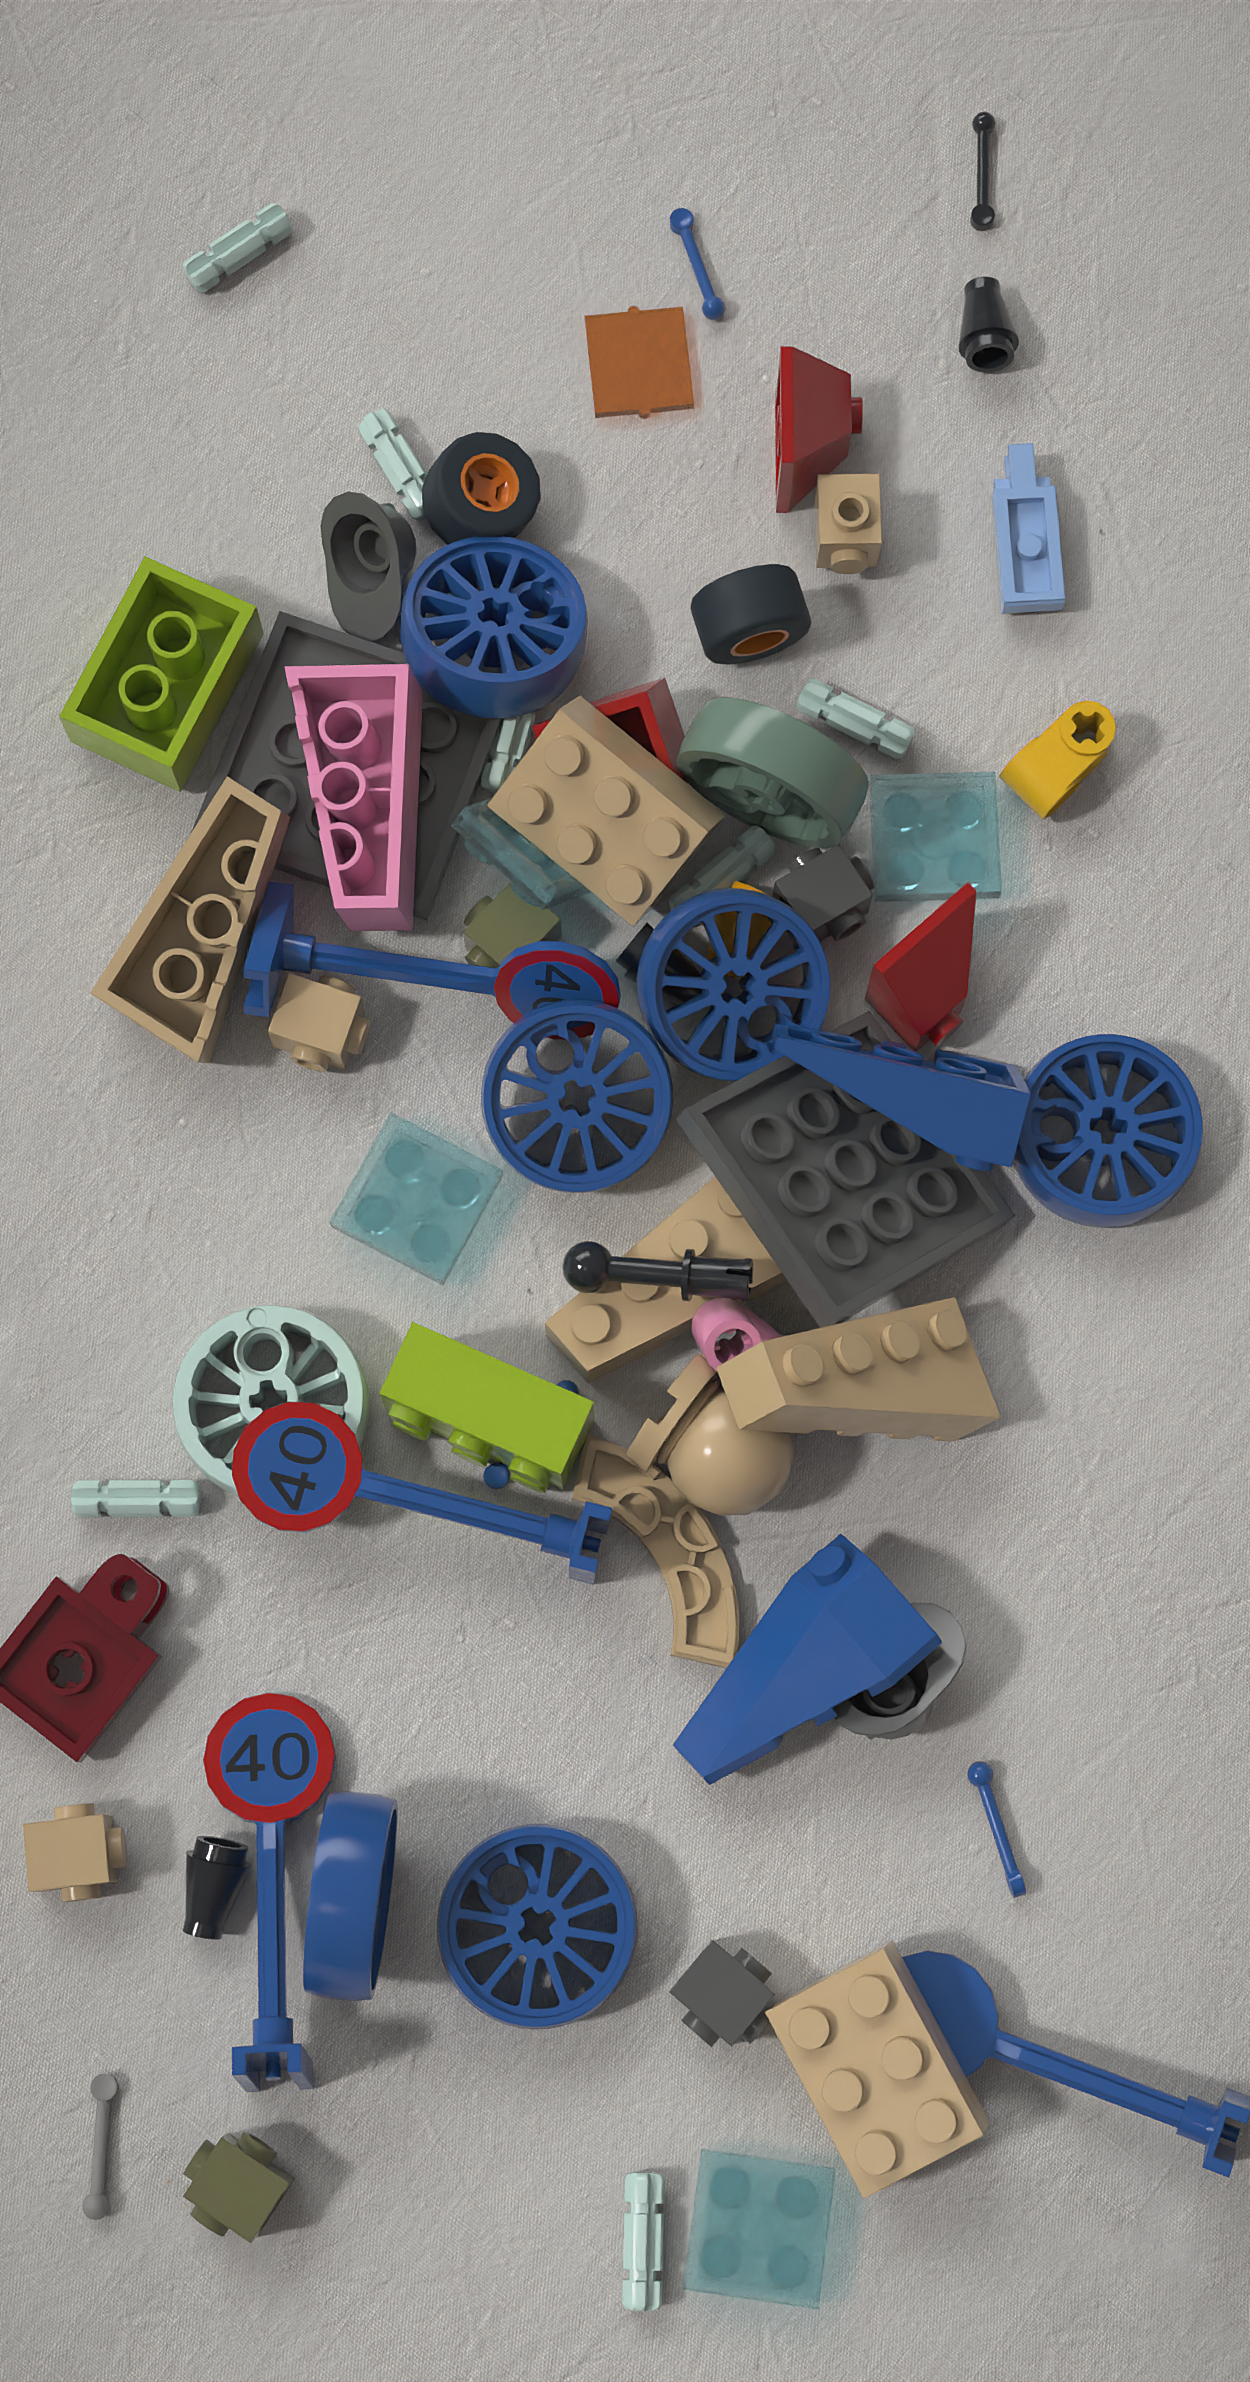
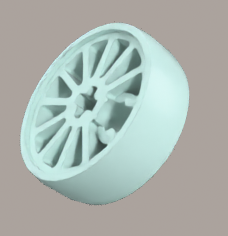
M256 1306L240 1310L220 1319L203 1332L192 1344L179 1367L175 1379L172 1398L173 1419L180 1443L193 1464L212 1483L224 1491L238 1496L232 1478L233 1451L237 1442L224 1459L215 1458L206 1447V1443L220 1435L249 1424L261 1414L263 1410L255 1407V1404L265 1401L266 1390L275 1389L279 1397L287 1399V1402H303L309 1396L341 1382H346L348 1400L344 1403V1406L318 1405L345 1419L344 1422L355 1433L360 1447L369 1418L368 1386L361 1364L353 1349L344 1337L330 1324L311 1313L292 1307ZM289 1333L298 1334L311 1340V1344L295 1365L294 1349L287 1339ZM265 1339L275 1341L282 1349V1355L278 1364L274 1368L263 1372L251 1369L247 1364V1358L253 1348L252 1345ZM234 1342H236L234 1357L240 1371L239 1374L217 1359L218 1355ZM321 1351H327L337 1362V1369L297 1386L299 1380ZM209 1368H213L241 1390L239 1395L200 1392L199 1388L206 1371ZM200 1404L240 1408V1412L202 1429L198 1427L196 1408Z

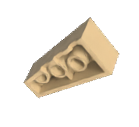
M227 776L90 994L196 1062L210 1063L263 903L268 882L270 881L291 817Z
M716 1177L712 1178L622 1256L683 1261L686 1249H694L696 1256L743 1260L745 1258H752L753 1283L748 1285L752 1289L750 1301L787 1281ZM610 1282L604 1289L598 1292H580L545 1322L546 1336L586 1382L590 1383L691 1330L692 1319L697 1309L709 1300L722 1297L693 1295L689 1302L682 1300L681 1288ZM729 1298V1299H732V1300H734V1301H737V1302L740 1303V1304H742L743 1302H745V1301H742L741 1299Z
M955 1297L762 1341L716 1367L739 1430L809 1434L815 1430L837 1431V1436H859L865 1432L888 1434L889 1438L911 1439L920 1435L934 1436V1441L953 1442L1001 1418Z

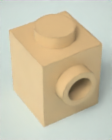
M818 474L814 498L816 568H831L833 572L839 574H856L865 571L868 567H877L882 546L880 474Z
M289 973L268 1029L273 1047L292 1053L290 1059L294 1063L310 1070L326 1072L328 1065L345 1070L350 1054L360 1055L362 1053L370 1031L371 1020L364 1018L365 1010L361 996L354 994L355 988L352 985L333 977L320 976L318 982Z
M94 1803L55 1807V1820L23 1824L28 1892L61 1890V1902L102 1898L101 1885L118 1883L117 1868L127 1867V1844L123 1827H113V1816L105 1814L95 1815Z

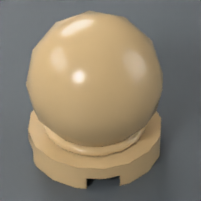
M698 1353L667 1390L669 1394L677 1399L664 1418L660 1416L655 1422L647 1418L631 1443L626 1455L646 1472L652 1469L657 1462L661 1464L667 1462L674 1486L696 1507L717 1515H749L783 1491L791 1472L795 1453L791 1433L739 1430L725 1390L720 1388V1383L717 1381L718 1371L714 1370L703 1354Z

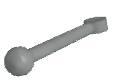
M105 2073L96 2076L90 2086L93 2097L97 2099L90 2194L84 2199L82 2207L84 2214L93 2220L103 2218L109 2210V2201L104 2195L110 2100L116 2096L119 2089L116 2078Z

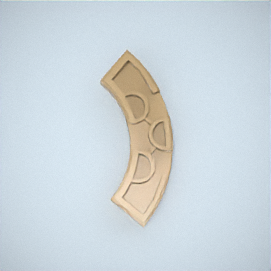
M586 1436L572 1501L584 1505L588 1501L611 1507V1517L629 1529L654 1558L666 1583L672 1605L673 1642L670 1656L726 1669L737 1654L739 1644L737 1595L721 1543L709 1521L699 1507L692 1505L674 1486L673 1481L662 1473V1470L654 1465L652 1469L646 1472L626 1455L627 1449L611 1442Z

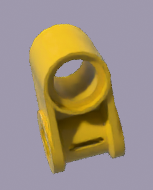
M1089 700L1076 702L1039 737L1034 738L1025 745L1001 771L999 778L1043 820L1047 819L1075 792L1081 782L1105 758L1116 731L1113 715L1108 708L1099 702ZM1088 729L1095 734L1094 740L1087 738L1081 743H1078L1073 738L1075 732L1082 734Z

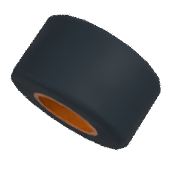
M474 432L455 439L440 454L429 469L422 487L423 512L431 529L447 545L471 537L504 536L516 538L533 519L541 499L540 477L532 459L517 443L497 433Z
M780 564L757 565L722 576L707 584L695 594L690 606L704 654L710 661L716 664L746 663L780 652L803 638L809 632L812 623L796 572L789 566Z

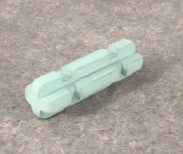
M270 203L256 212L254 215L257 220L254 222L246 219L210 243L208 247L211 251L205 254L200 250L184 261L182 265L184 274L198 292H206L221 282L218 277L220 274L224 273L226 276H229L267 250L265 247L266 243L270 242L272 245H275L291 234V222L287 214L277 203Z
M382 408L366 414L358 426L360 434L370 449L377 448L373 455L398 495L405 494L406 497L401 501L410 516L417 521L425 519L426 516L422 508V487L425 482L424 478L427 476L425 469L404 435L399 434L397 436L395 434L400 429L389 411Z
M810 679L804 685L796 705L800 712L816 720L822 716L826 718V725L868 746L875 742L879 744L878 751L894 759H901L906 754L914 738L915 730L912 726L896 718L890 722L884 719L886 713L846 693L841 692L837 696L832 693L833 687L817 679Z
M533 713L503 718L490 751V758H493L492 763L486 762L482 773L481 786L483 789L496 794L515 769L517 763L526 754L533 729L532 726L535 721Z
M751 826L736 839L738 843L735 848L729 845L692 877L694 881L691 886L685 883L670 896V909H674L682 902L698 894L716 889L731 888L734 881L742 883L751 875L750 870L753 865L759 868L773 856L775 844L770 836L759 826Z
M78 1480L74 1482L72 1487L71 1507L72 1512L78 1517H101L102 1512H108V1515L111 1517H162L163 1512H170L172 1517H193L198 1514L200 1508V1488L197 1482L193 1480H171L170 1485H164L161 1480H109L108 1486H102V1482H99V1480Z
M633 2172L625 2177L624 2202L631 2203V2212H624L623 2269L629 2270V2279H623L622 2304L624 2308L632 2311H654L660 2309L662 2305L663 2280H656V2271L663 2270L664 2213H657V2204L664 2203L665 2180L661 2174L652 2172Z

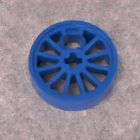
M471 537L455 541L440 548L426 558L417 568L403 598L400 640L406 663L410 665L419 685L435 700L453 710L476 717L511 718L545 707L558 698L570 685L583 659L588 615L584 595L579 583L571 571L554 555L532 543L511 537ZM492 584H493V585H501V587L498 588V589H495V588L492 586ZM532 611L541 612L546 617L532 618ZM426 613L438 615L437 617L425 618ZM451 638L439 647L432 643V640ZM549 648L556 650V652L548 655L542 649ZM465 653L472 659L468 667L454 661ZM518 655L531 668L518 671L513 660ZM483 666L500 667L502 673H487L481 671L483 669Z
M724 888L707 891L691 897L672 909L655 927L648 938L640 958L637 973V997L644 1023L657 1044L670 1057L688 1070L701 1076L721 1081H737L785 1056L774 1049L773 1029L761 1037H753L748 1033L746 1023H749L750 1016L757 1008L770 1004L775 1010V1024L820 1030L830 999L831 984L828 962L823 946L812 927L799 913L785 903L766 894L742 888ZM736 911L737 919L733 951L728 953L714 921V916L719 913ZM753 913L763 914L768 917L771 926L749 956H746L751 915ZM699 922H702L716 954L710 960L703 957L682 940L683 935ZM784 931H786L793 940L794 952L760 967L765 957ZM674 949H678L701 966L703 969L700 977L665 974L664 970L671 952ZM799 964L802 965L803 981L799 987L767 984L769 978ZM729 971L738 976L744 975L739 981L743 991L736 998L727 992L721 994L727 988L723 977ZM665 985L701 989V995L668 1010L664 1008L662 988ZM778 996L800 998L793 1018L787 1004ZM710 1006L709 1011L687 1040L680 1039L672 1028L673 1022ZM725 1015L721 1053L714 1054L713 1056L699 1053L698 1050ZM737 1037L748 1047L752 1048L751 1053L734 1057Z
M569 999L556 1001L538 1007L522 1016L504 1032L496 1043L487 1061L482 1079V1116L488 1135L497 1152L521 1176L539 1186L559 1192H595L615 1186L632 1177L650 1161L659 1149L669 1128L672 1116V1078L666 1059L656 1040L641 1023L629 1014L611 1005L592 1000ZM569 1021H587L595 1024L586 1053L577 1034L567 1027ZM606 1028L615 1030L629 1040L628 1045L599 1071L592 1070L596 1053ZM559 1035L568 1040L574 1048L572 1062L562 1070H549L538 1061L536 1055L537 1047L548 1036ZM520 1046H524L527 1049V1062L536 1078L510 1070L507 1067L512 1055ZM635 1052L641 1054L650 1072L647 1077L610 1085L604 1083V1080ZM575 1079L580 1087L591 1085L594 1088L595 1092L588 1096L589 1108L585 1111L579 1112L574 1104L563 1107L559 1100L566 1096L565 1083ZM503 1080H508L545 1092L547 1097L504 1106L500 1102L501 1083ZM645 1088H653L654 1090L653 1109L647 1114L607 1101V1098L612 1095ZM545 1109L550 1110L551 1114L522 1140L514 1139L504 1120L507 1117ZM610 1113L644 1124L647 1127L636 1144L627 1146L602 1118V1114ZM558 1122L562 1124L560 1136L550 1163H543L526 1152L554 1124ZM591 1124L598 1127L622 1154L621 1157L604 1166L596 1165L589 1133V1126ZM573 1128L579 1129L587 1165L585 1170L559 1168Z
M1097 1034L1085 1036L1062 1044L1050 1051L1031 1069L1024 1079L1031 1092L1013 1163L1020 1179L1032 1196L1057 1216L1076 1224L1098 1228L1120 1227L1137 1223L1149 1218L1167 1206L1191 1177L1200 1156L1203 1140V1120L1200 1104L1195 1090L1185 1073L1168 1055L1158 1048L1139 1039L1124 1035ZM1098 1064L1115 1065L1120 1069L1111 1097L1105 1094ZM1074 1067L1085 1068L1093 1100H1090L1064 1071ZM1130 1070L1150 1082L1129 1102L1122 1100ZM1053 1083L1068 1099L1051 1098L1045 1101L1040 1099L1038 1094L1043 1087H1048ZM1155 1092L1161 1094L1170 1109L1137 1115L1134 1112ZM1048 1116L1063 1117L1072 1126V1140L1064 1144H1055V1140L1049 1138L1046 1134H1042L1040 1121ZM1099 1120L1108 1121L1109 1131L1117 1133L1110 1144L1102 1143L1100 1132L1091 1131L1094 1130ZM1173 1123V1127L1177 1130L1178 1143L1141 1132L1139 1129ZM1134 1146L1171 1157L1170 1165L1172 1170L1170 1173L1163 1177ZM1040 1158L1047 1161H1063L1054 1169L1048 1170ZM1082 1158L1090 1163V1167L1082 1192L1078 1194L1065 1187L1058 1179ZM1121 1158H1124L1151 1187L1150 1191L1137 1197L1130 1195ZM1109 1165L1117 1201L1096 1200L1092 1197L1101 1166Z
M352 1791L331 1792L328 1795L317 1841L306 1921L303 1987L307 1993L323 1998L349 2001L373 1999L384 1948L394 1871L398 1804L395 1799L378 1794Z
M527 1824L515 1826L491 1835L477 1844L462 1858L451 1873L443 1890L438 1908L437 1940L443 1965L454 1986L473 2007L484 2015L500 2023L522 2029L537 2030L561 2027L576 2022L594 2012L611 1997L623 1981L633 1959L637 1943L638 1922L636 1905L631 1888L620 1867L602 1847L591 1839L573 1830L555 1825ZM527 1845H543L545 1847L540 1878H537L533 1866L526 1859L516 1855L515 1850L517 1847ZM562 1848L581 1857L582 1863L559 1892L554 1897H550L548 1889L555 1849ZM505 1865H514L521 1868L528 1879V1888L525 1896L519 1902L512 1905L499 1903L490 1892L489 1884L492 1874L498 1868ZM591 1868L595 1869L609 1889L608 1893L569 1909H564L562 1907L564 1900ZM471 1881L478 1883L480 1897L484 1904L492 1910V1913L461 1908V1901ZM610 1903L615 1905L617 1915L616 1933L571 1927L569 1925L571 1918ZM533 1908L538 1914H543L550 1910L554 1914L556 1921L549 1927L553 1939L549 1943L543 1945L537 1938L531 1939L528 1942L522 1939L520 1931L527 1925L522 1914L527 1909ZM466 1919L502 1925L506 1928V1932L471 1947L461 1949L458 1939V1920ZM574 1937L613 1944L614 1951L605 1971H598L566 1944V1938ZM510 1943L512 1945L510 1953L484 1984H479L467 1967L466 1960ZM555 1952H561L594 1981L592 1987L575 1999L568 1997L554 1959ZM524 1955L527 1961L520 2003L512 2005L495 1997L492 1994V1990L519 1956ZM539 1958L544 1959L559 1999L557 2006L548 2008L530 2007L536 1962Z

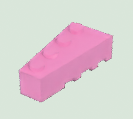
M409 664L285 666L288 687L292 692L296 712L295 721L299 740L303 745L309 774L307 778L311 798L315 804L319 822V836L334 908L350 931L413 930L423 691Z

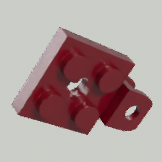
M117 1554L106 1560L80 1592L61 1577L56 1576L0 1648V1703L74 1761L82 1763L163 1657L138 1637L144 1634L165 1605L169 1594V1585L137 1559L124 1554ZM134 1579L137 1584V1592L131 1600L126 1601L122 1594L123 1587L127 1581ZM78 1652L84 1659L80 1667L85 1673L83 1680L79 1684L69 1681L64 1687L59 1686L55 1680L60 1671L53 1664L56 1657L61 1654L64 1657L71 1658Z

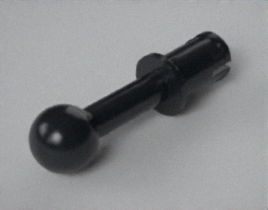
M584 1241L568 1250L562 1264L563 1275L567 1283L573 1289L582 1293H595L604 1289L610 1282L679 1287L681 1288L682 1300L689 1302L693 1295L750 1301L752 1289L748 1285L753 1283L752 1258H745L743 1260L696 1256L694 1249H686L683 1261L612 1256L603 1245L597 1242Z

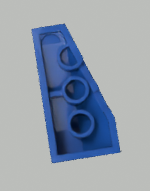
M781 1024L774 1025L772 1039L776 1051L945 1152L956 1155L955 1161L958 1164L980 1171H992L994 1164L1012 1168L1031 1092L1017 1065L936 1049L933 1061L925 1060L922 1054L907 1049L908 1047L904 1044L883 1041V1044H875L873 1051L861 1050V1041L844 1034Z
M839 1534L790 1577L678 1736L673 1746L693 1769L711 1785L776 1750L780 1746L784 1733L808 1720L813 1719L817 1726H820L837 1717L834 1706L867 1689L871 1696L874 1697L892 1687L942 1643V1640L880 1568L845 1536Z

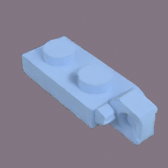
M1033 443L1009 444L1008 456H1005L1006 479L994 480L992 495L1001 613L1063 610L1065 605V589L1055 485L1050 484L1049 476L1036 477Z

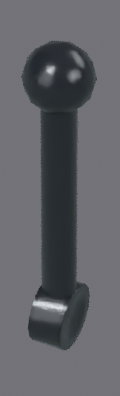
M985 111L979 112L972 121L973 130L978 134L977 206L972 210L970 223L977 231H987L990 229L995 217L994 210L989 206L990 133L995 129L996 123L994 117Z

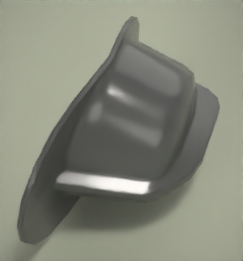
M348 491L333 497L324 509L320 525L326 562L328 594L333 614L342 629L350 635L372 642L384 638L396 626L402 610L403 579L412 570L417 555L416 538L410 524L401 513L396 511L393 504H378L363 493Z
M910 1603L937 1633L942 1643L892 1687L874 1697L866 1689L834 1706L837 1717L834 1719L840 1726L855 1734L865 1735L871 1740L874 1738L893 1740L907 1737L923 1726L931 1715L935 1700L952 1683L964 1662L967 1645L963 1628L950 1611L934 1603Z

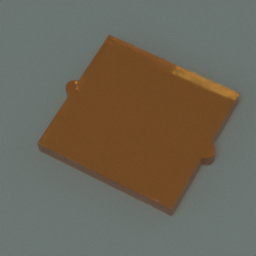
M630 306L628 312L584 316L595 418L639 414L640 418L647 419L650 417V413L694 409L683 307L640 311L637 306Z

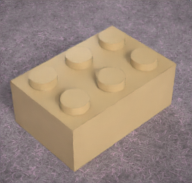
M578 696L558 710L487 805V807L633 927L653 909L726 816L582 696Z
M893 1940L781 1999L765 2012L863 2199L984 2136L990 2120Z

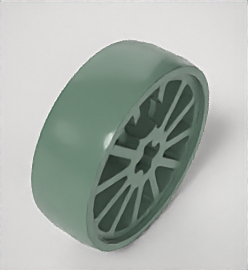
M719 697L707 701L693 719L681 743L676 760L679 772L689 785L725 813L750 827L759 826L768 835L812 848H831L841 843L854 824L865 802L869 787L868 777L860 764L832 739L788 714L739 698Z

